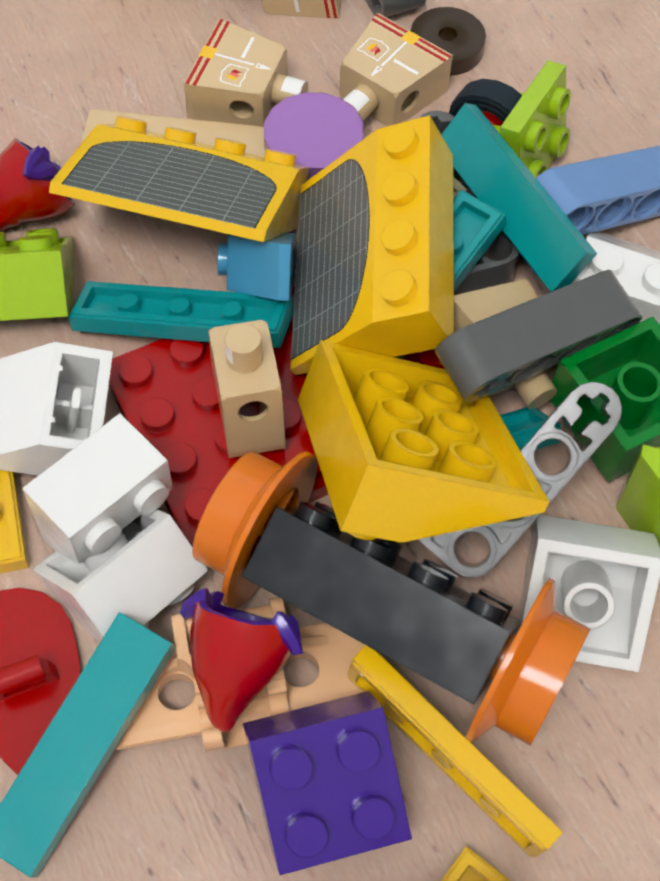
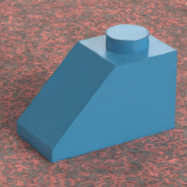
M285 233L266 242L229 234L228 243H219L217 260L218 275L227 276V290L273 300L289 301L294 287L296 233Z

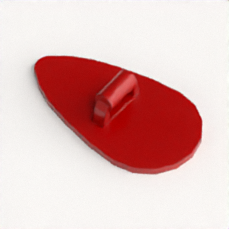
M20 587L0 591V757L17 775L22 770L82 673L74 629L62 606L43 592Z

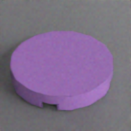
M304 92L287 97L271 109L264 121L265 151L266 149H273L297 155L295 164L309 167L307 180L364 138L363 121L356 109L342 98L326 93Z

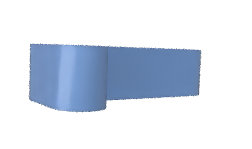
M660 146L557 166L544 171L536 177L582 235L660 216ZM519 253V256L522 258V260L525 262V264L529 267V269L532 271V273H533L534 275L538 276L537 273L533 270V268H532V267L529 265V263L526 261V259L522 256V254Z

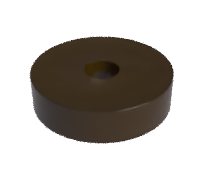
M438 7L423 12L412 23L411 32L453 55L450 76L472 70L482 59L486 33L482 23L471 13L454 7Z

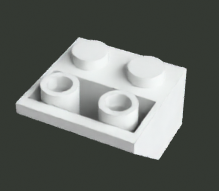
M52 342L0 358V470L39 476L103 426L113 351Z

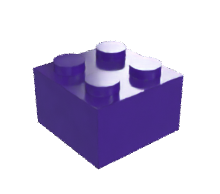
M369 691L243 723L270 846L279 875L412 839L382 705Z

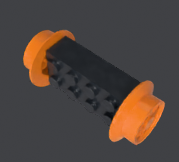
M250 451L244 454L230 468L206 506L194 537L192 549L193 558L196 561L224 576L222 586L224 596L222 602L225 606L234 609L239 608L262 587L473 705L488 688L491 680H493L465 739L472 743L495 726L531 746L590 632V628L555 610V580L548 578L516 634L522 621L510 615L514 606L508 601L481 588L478 593L472 592V594L453 585L458 576L450 570L427 559H424L421 564L416 561L412 563L400 557L399 553L402 546L395 541L379 538L370 541L362 540L347 532L340 531L333 508L316 502L314 506L308 504L317 474V458L315 455L305 451L296 455L284 466H281L254 451Z

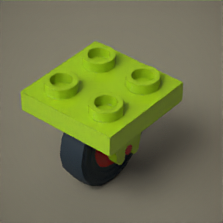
M547 60L525 93H520L513 87L498 80L482 78L469 82L452 101L449 114L455 117L464 103L477 105L536 178L548 170L555 157L560 158L563 156L570 140V129L566 127V112L571 100V90L566 88L567 65Z

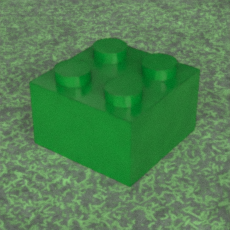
M650 317L560 360L551 381L557 389L556 395L550 400L555 408L571 391L589 382L603 383L611 387L619 396L622 406L621 419L615 429L590 456L608 483L631 471L643 444L660 447V324L654 317ZM598 396L589 401L579 397L577 404L583 411L569 428L582 446L587 443V439L576 434L588 422L597 421L602 424L605 419L599 411L604 402Z

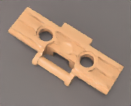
M274 597L269 598L270 605L241 609V611L272 619L278 611L285 613L283 599ZM181 614L171 615L176 650L173 652L115 750L201 734L205 752L247 745L243 727L245 722L362 693L348 679L347 673L352 658L365 644L327 623L299 627L303 654L293 655L291 653L284 666L295 658L309 659L318 669L319 673L316 680L305 687L293 686L285 680L283 666L273 680L248 705L236 721L234 727L229 732H222L211 724L193 674L189 649L192 618L184 619ZM379 653L387 661L386 656ZM173 680L188 681L195 688V697L191 704L180 710L169 709L160 702V693L163 687Z

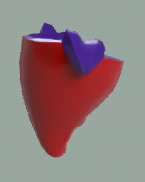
M14 138L0 154V232L13 226H20L23 222H36L56 218L68 212L75 205L72 198L49 193L50 181L59 172L61 166L50 161V152L45 146L40 148L38 145L33 149Z
M204 588L183 601L180 614L184 619L192 618L190 630L192 670L206 714L213 727L222 732H229L248 705L278 674L290 654H303L298 621L292 614L288 617L284 612L278 611L272 619L226 607L220 605L224 593L220 591L209 593V589Z

